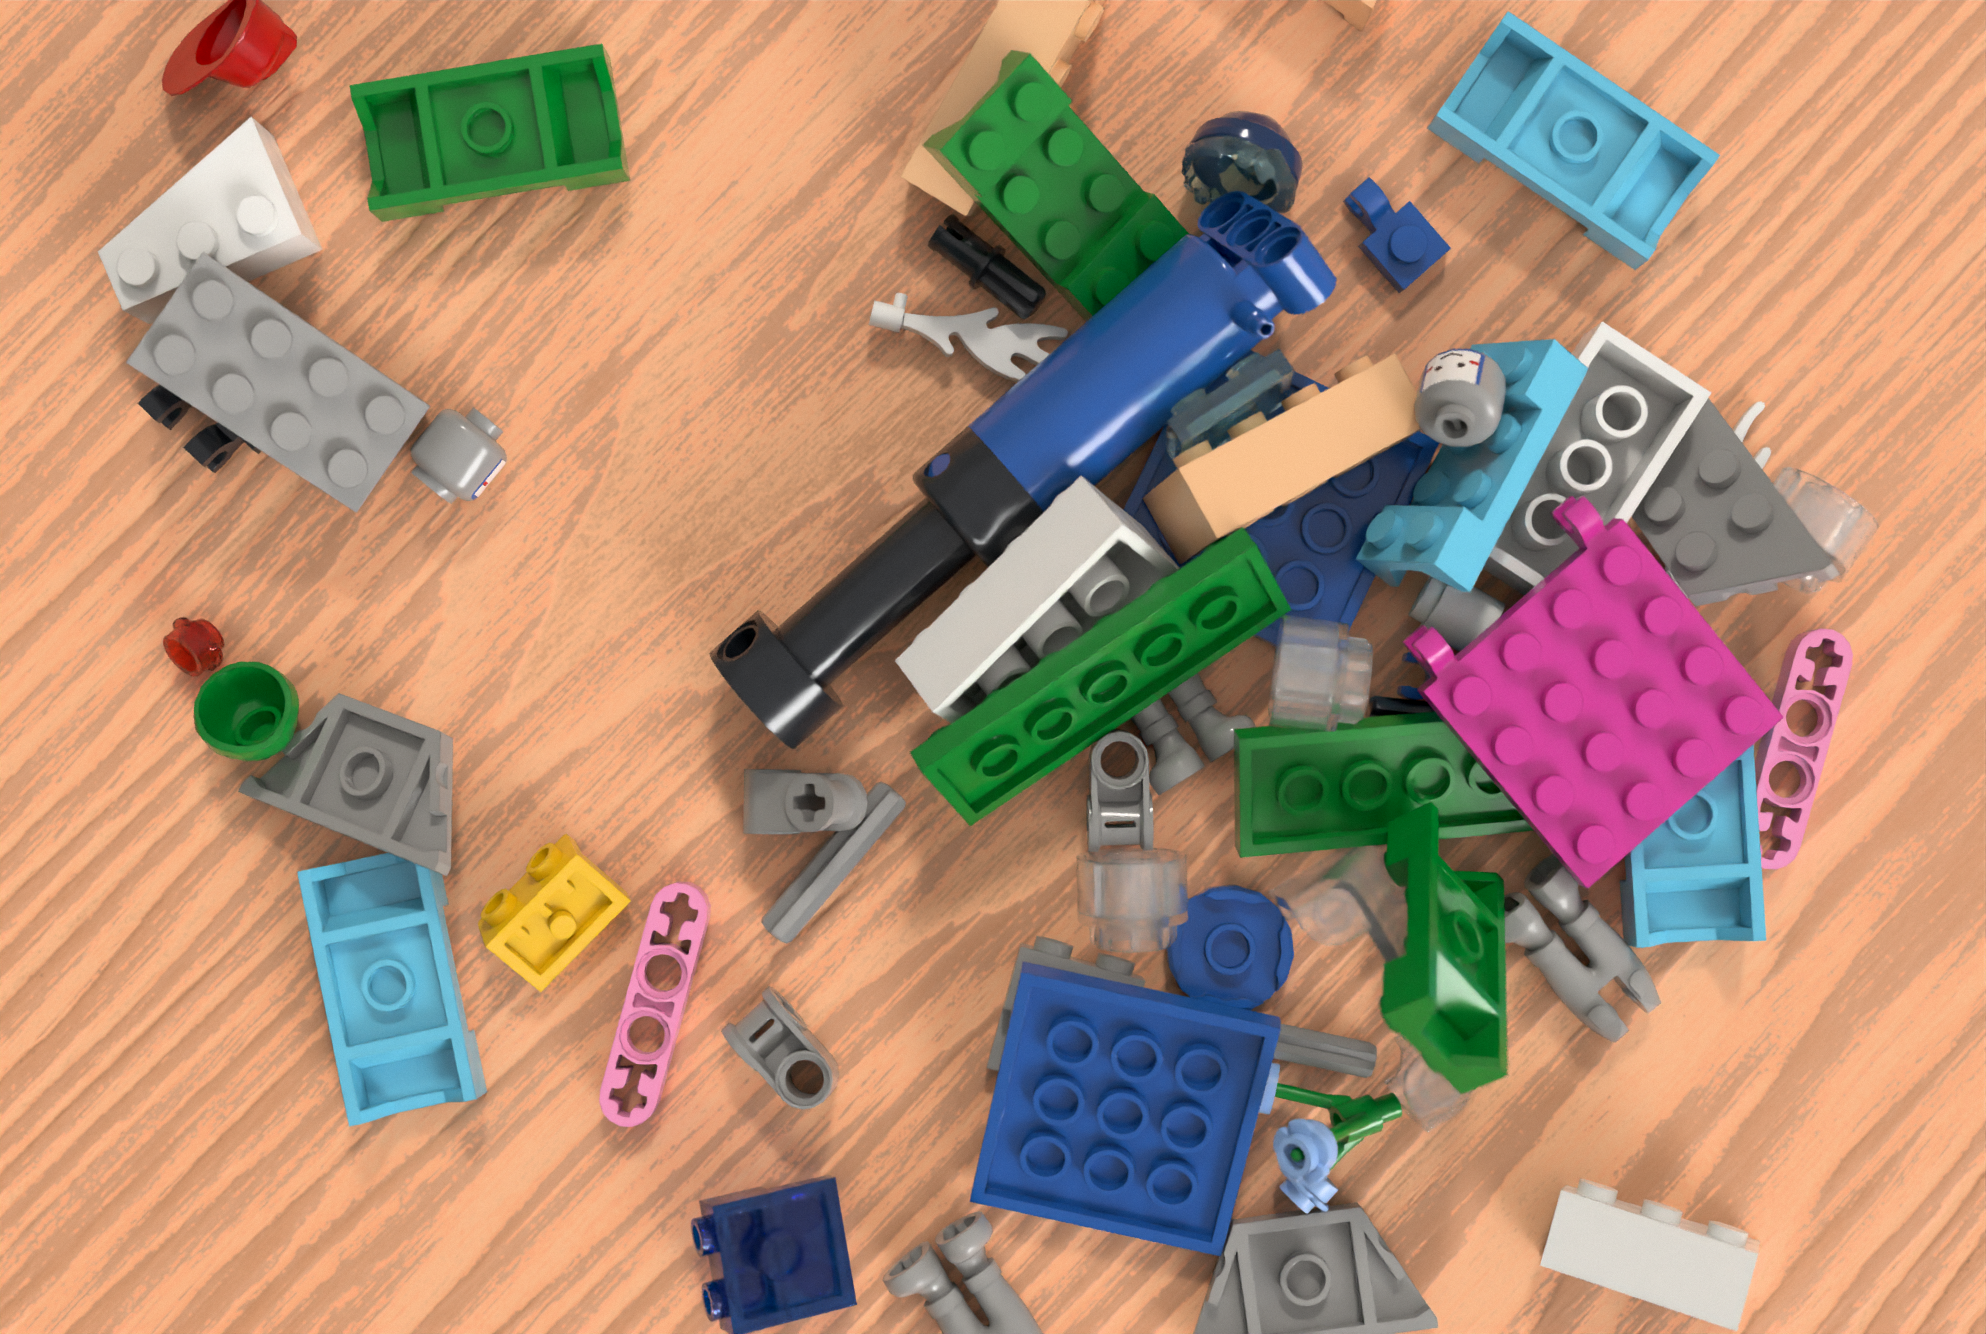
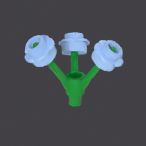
M1272 1062L1259 1113L1270 1115L1274 1097L1325 1108L1330 1113L1332 1124L1330 1129L1316 1120L1294 1119L1289 1122L1288 1127L1278 1129L1273 1141V1149L1276 1153L1280 1171L1287 1177L1279 1186L1280 1189L1305 1213L1308 1214L1314 1206L1326 1212L1329 1210L1327 1202L1339 1190L1327 1177L1329 1172L1364 1137L1382 1131L1383 1123L1401 1117L1402 1107L1400 1101L1394 1093H1389L1375 1099L1368 1094L1351 1099L1350 1096L1325 1094L1278 1083L1280 1064Z

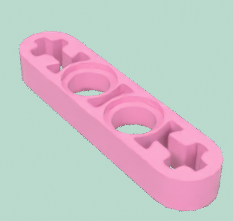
M1832 629L1809 630L1800 633L1791 640L1786 650L1772 703L1784 718L1762 736L1755 759L1759 831L1768 830L1773 816L1772 812H1760L1762 802L1772 807L1791 808V814L1789 818L1786 816H1775L1772 835L1780 838L1781 843L1778 850H1767L1764 858L1761 856V865L1764 869L1776 870L1787 866L1796 858L1800 850L1852 667L1853 653L1850 643L1845 637ZM1823 642V653L1832 657V664L1830 667L1817 670L1813 686H1825V694L1822 695L1813 690H1796V681L1811 682L1815 669V662L1806 658L1807 649L1819 647ZM1799 700L1810 703L1817 714V725L1814 731L1804 737L1794 734L1788 728L1786 722V714L1789 707ZM1782 761L1793 764L1800 775V785L1797 791L1786 798L1776 795L1769 784L1770 771L1777 763ZM1760 845V850H1761V855H1762L1763 849H1762V846Z
M679 881L665 886L655 895L650 906L600 1089L599 1103L603 1114L609 1121L619 1126L633 1127L642 1124L655 1112L661 1100L711 913L708 895L701 887L691 882ZM681 893L689 895V907L698 910L696 920L688 919L684 921L678 940H691L689 952L674 943H654L656 931L665 937L670 934L673 915L664 911V905L666 902L678 900ZM659 954L670 955L680 964L682 970L681 980L675 988L659 990L649 982L646 974L647 965L654 956ZM642 1016H649L661 1023L665 1037L662 1046L658 1050L643 1052L634 1046L630 1038V1027L634 1020ZM622 1055L636 1064L657 1065L655 1075L647 1069L641 1073L637 1087L638 1093L646 1096L647 1102L646 1104H637L631 1112L622 1110L623 1099L614 1096V1088L620 1089L627 1085L633 1070L631 1065H620Z

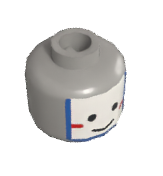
M1451 349L1439 353L1426 364L1420 377L1414 403L1416 421L1422 431L1434 441L1451 447H1469L1481 443L1490 437L1500 422L1506 394L1505 375L1498 363L1486 354L1472 349Z
M474 407L466 416L453 409L442 410L412 445L411 457L417 466L411 473L450 504L457 497L465 501L475 500L507 461L505 450L496 442L504 431Z

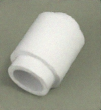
M1430 576L1418 594L1408 615L1421 622L1420 626L1424 625L1427 629L1434 627L1450 647L1460 652L1502 615L1505 604L1474 586L1470 592H1461Z

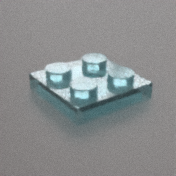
M1279 348L1265 358H1262L1259 352L1245 357L1226 373L1229 379L1228 382L1208 395L1203 388L1198 389L1184 397L1171 409L1174 417L1167 421L1166 451L1172 460L1184 451L1208 440L1211 448L1214 450L1231 439L1227 430L1261 411L1265 417L1282 406L1281 402L1289 396L1294 369Z

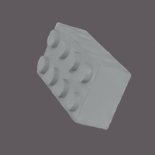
M205 252L198 258L126 362L356 513L430 408L425 401Z

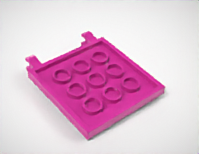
M1569 496L1550 514L1579 547L1578 550L1456 656H1454L1448 643L1434 627L1427 629L1424 625H1421L1402 642L1431 676L1416 690L1576 882L1588 889L1784 717L1628 524L1621 518H1613L1604 526L1601 516L1584 496H1581L1578 500H1575L1573 496Z

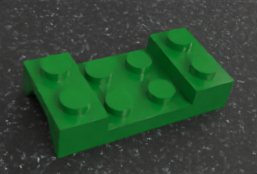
M603 44L349 85L351 99L364 130L372 184L367 197L369 211L381 222L444 212L443 205L562 185L568 191L630 181L611 59Z
M1011 50L1003 58L998 80L960 121L933 134L923 146L1087 322L1189 233L1155 194L1143 191L1069 107L1072 100L1031 53Z
M1429 802L1388 822L1387 852L1384 854V864L1392 881L1399 887H1406L1404 896L1407 904V935L1403 940L1406 954L1383 964V993L1379 999L1381 1015L1390 1030L1396 1034L1400 1033L1421 1054L1431 1071L1440 1073L1460 1094H1464L1508 1076L1504 880L1495 872L1453 871L1438 855L1439 809L1432 802Z

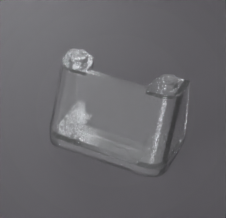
M1387 844L1338 849L1268 892L1287 921L1296 918L1305 933L1311 939L1323 945L1338 946L1367 932L1385 963L1406 954L1403 945L1404 937L1407 935V904L1404 896L1406 887L1397 886L1386 870L1384 854L1387 852ZM1399 1035L1394 1039L1401 1051L1400 1066L1395 1076L1384 1083L1390 1093H1394L1399 1099L1402 1111L1428 1133L1457 1115L1467 1105L1475 1089L1460 1094L1440 1073L1431 1071L1421 1054L1402 1035Z

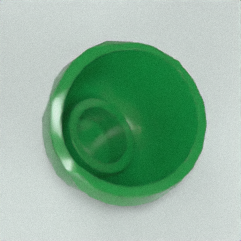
M237 662L230 664L212 674L201 686L194 702L193 717L195 730L207 746L216 754L246 762L268 759L285 749L292 740L298 723L299 699L294 685L284 674L273 667L260 662Z

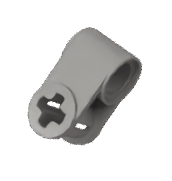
M1114 729L1093 743L1089 751V795H1087L1086 804L1088 852H1098L1103 845H1140L1142 851H1152L1154 839L1153 803L1149 789V757L1147 749L1141 740L1125 730ZM1122 741L1129 743L1133 747L1136 755L1135 765L1130 772L1123 776H1111L1102 769L1100 762L1101 754L1105 747L1112 742ZM1111 821H1134L1132 824H1105Z
M744 769V834H800V832L845 831L853 829L860 824L866 814L868 805L866 790L862 783L852 775L844 773H801V770Z
M768 986L762 992L763 1000L736 1025L728 1023L722 1028V1034L735 1052L767 1081L784 1102L791 1107L799 1109L814 1108L824 1102L836 1088L839 1078L838 1064L832 1054L807 1028L806 1023L792 1005L777 990ZM773 1019L774 1024L756 1039L755 1034ZM797 1061H813L820 1067L824 1077L823 1086L820 1091L808 1094L796 1088L792 1081L791 1072Z

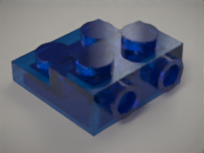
M824 1175L769 1189L755 1187L699 1201L701 1217L693 1218L691 1221L692 1239L698 1256H708L712 1281L702 1284V1299L709 1321L719 1320L720 1329L729 1334H746L857 1305L836 1177Z

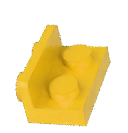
M564 834L555 844H545L531 857L526 866V873L509 890L506 888L501 889L488 900L482 909L478 927L485 947L538 991L542 992L631 900L622 887L581 853L574 839L568 834Z

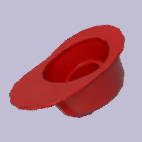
M228 0L192 29L177 46L165 67L162 77V88L171 96L181 95L196 87L208 77L241 88H251L277 72L297 47V36L284 23L281 17L262 0Z

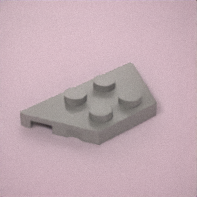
M1708 398L1632 514V518L1687 597L1695 606L1725 601L1738 593L1756 595L1778 590V582L1813 575L1818 582L1832 580L1840 573Z
M338 693L316 714L313 723L309 727L297 731L293 735L290 743L282 750L285 756L260 779L250 775L239 788L238 792L442 875L447 876L451 869L453 738L436 729Z
M1355 1202L1328 1206L1329 1210L1326 1212L1321 1211L1319 1208H1312L1308 1214L1303 1210L1232 1219L1222 1255L1218 1257L1193 1334H1396L1438 1328V1321L1366 1213Z

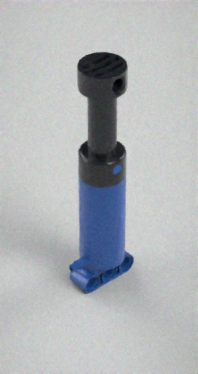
M1231 191L1212 201L1198 218L1197 226L1203 235L1198 237L1193 234H1187L913 474V482L925 495V499L779 627L762 611H756L709 653L712 662L735 693L784 744L791 749L798 747L843 707L840 698L830 684L972 559L978 556L989 568L1005 552L1007 546L1014 539L1021 536L1051 506L1054 499L1060 493L1067 490L1080 476L1093 486H1096L1260 341L1269 338L1274 332L1272 319L1282 310L1293 315L1304 314L1318 307L1332 294L1336 286V277L1298 224L1243 191Z

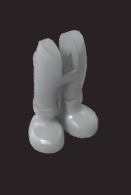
M1199 673L1168 693L1178 707L1177 711L1184 722H1189L1210 763L1234 748V729L1256 727L1253 720L1246 715L1227 717L1216 710L1213 705L1217 701L1210 690H1207ZM1158 699L1130 718L1141 733L1139 734L1146 746L1153 744L1156 764L1150 771L1149 782L1158 795H1161L1205 767L1196 751L1184 740L1177 730L1179 725L1172 714L1168 713L1161 699Z
M1551 854L1529 872L1525 878L1524 886L1541 905L1550 910L1559 919V926L1579 945L1589 958V964L1584 966L1565 946L1560 936L1554 930H1550L1527 897L1519 892L1509 893L1504 896L1505 943L1513 942L1526 948L1524 955L1535 967L1540 969L1553 991L1570 1011L1592 1031L1615 1043L1629 1029L1619 1018L1616 1010L1597 993L1600 989L1614 979L1622 988V992L1647 1014L1661 1004V1000L1651 976L1637 955L1623 938L1599 917L1600 913L1589 900H1581L1578 883L1556 856Z
M980 1211L968 1214L943 1228L937 1234L935 1242L946 1259L954 1264L963 1275V1283L969 1292L974 1294L989 1320V1325H983L963 1299L964 1295L956 1283L950 1281L938 1255L928 1241L919 1244L909 1251L883 1277V1282L888 1291L896 1297L904 1298L914 1293L923 1296L926 1299L924 1307L932 1319L937 1321L942 1334H1043L1022 1299L1001 1275L1002 1271L992 1257L987 1258L985 1244L990 1240L993 1230L990 1222Z

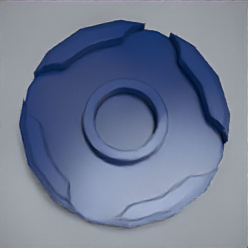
M1234 884L1209 887L1188 898L1172 918L1165 941L1168 967L1182 991L1191 998L1245 1010H1252L1263 1004V1001L1271 998L1275 991L1277 992L1288 978L1294 957L1292 931L1279 908L1260 892Z

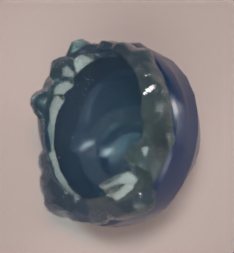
M1234 111L1220 118L1209 120L1198 128L1194 138L1185 148L1181 173L1185 179L1184 187L1193 193L1196 203L1204 205L1208 202L1210 204L1221 195L1239 190L1278 213H1286L1294 205L1303 164L1299 152L1275 119L1260 113Z

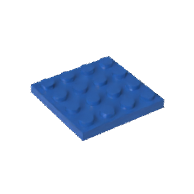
M1250 350L1164 425L1123 510L1150 533L1181 569L1200 556L1204 550L1179 565L1142 499L1178 469L1173 459L1208 440L1213 450L1231 441L1232 439L1227 430L1262 411L1267 421L1286 412L1281 402L1313 383L1316 384L1320 393L1329 389L1328 387ZM1417 432L1408 439L1343 475L1328 479V482L1287 506L1282 507L1280 505L1274 508L1273 512L1245 528V531L1258 547L1292 609L1253 635L1254 637L1324 671H1330L1376 576L1356 560L1366 541L1367 529L1372 520L1382 512L1385 505H1410L1413 499L1414 488L1425 474L1439 442L1434 441L1424 433Z
M1023 961L972 1185L970 1202L1221 1256L1281 1031L1280 1017Z

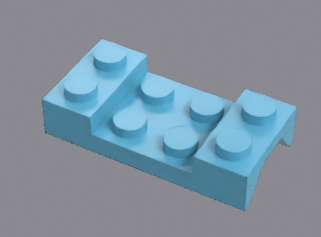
M1509 11L1427 128L1478 164L1483 158L1487 159L1587 228L1583 234L1634 270L1649 260L1656 250L1661 234L1691 191L1720 156Z
M1555 339L1474 344L1471 346L1470 349L1484 353L1498 363L1505 375V400L1501 419L1495 432L1485 441L1469 447H1451L1443 444L1429 471L1416 484L1413 492L1414 498L1410 506L1385 505L1382 512L1372 520L1366 532V541L1356 558L1358 562L1392 587H1399L1404 575L1409 570L1421 571L1461 592L1471 591L1589 369Z
M1754 744L1625 856L1626 880H1620L1623 940L1629 946L1643 948L1664 943L1710 940L1767 941Z
M390 853L298 871L297 874L349 1127L392 1114L446 1102L476 1100L487 1093L475 1030H468L443 906L449 904L443 875Z

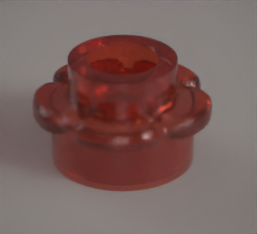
M179 617L174 620V630L163 638V646L170 660L181 671L190 676L197 677L206 670H215L217 666L223 663L222 649L224 648V639L212 623L202 618L190 621L186 617Z

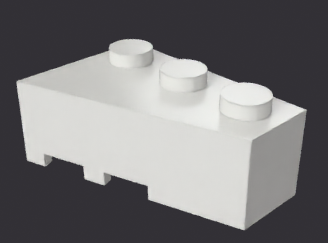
M250 117L101 248L98 253L122 310L151 324L157 319L203 252L249 282L321 251L322 247L275 137L254 118Z
M1580 1179L1577 1188L1566 1185L1561 1189L1540 1266L1738 1331L1759 1254V1240L1749 1238V1233L1742 1229L1710 1220L1707 1226L1683 1219V1211L1659 1202L1644 1199L1641 1207L1617 1200L1618 1190L1590 1180Z

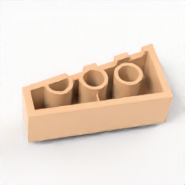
M999 0L900 177L963 215L975 216L980 207L924 148L923 144L933 134L960 121L998 80L1003 58L1011 50L1031 53L1053 80L1062 87L1072 66L1068 62L1081 41L1086 42L1094 31L1105 8L1103 5L1106 0Z
M1396 354L1374 365L1369 356L1366 355L1334 374L1338 382L1337 385L1320 393L1316 384L1313 383L1283 400L1281 404L1286 412L1267 421L1262 411L1227 430L1232 440L1213 450L1208 440L1176 456L1173 461L1178 469L1142 499L1179 565L1200 554L1201 551L1226 535L1228 537L1241 527L1244 529L1249 527L1254 522L1273 512L1274 508L1280 505L1282 507L1287 506L1328 482V479L1343 475L1422 430L1415 417L1414 403L1417 391Z

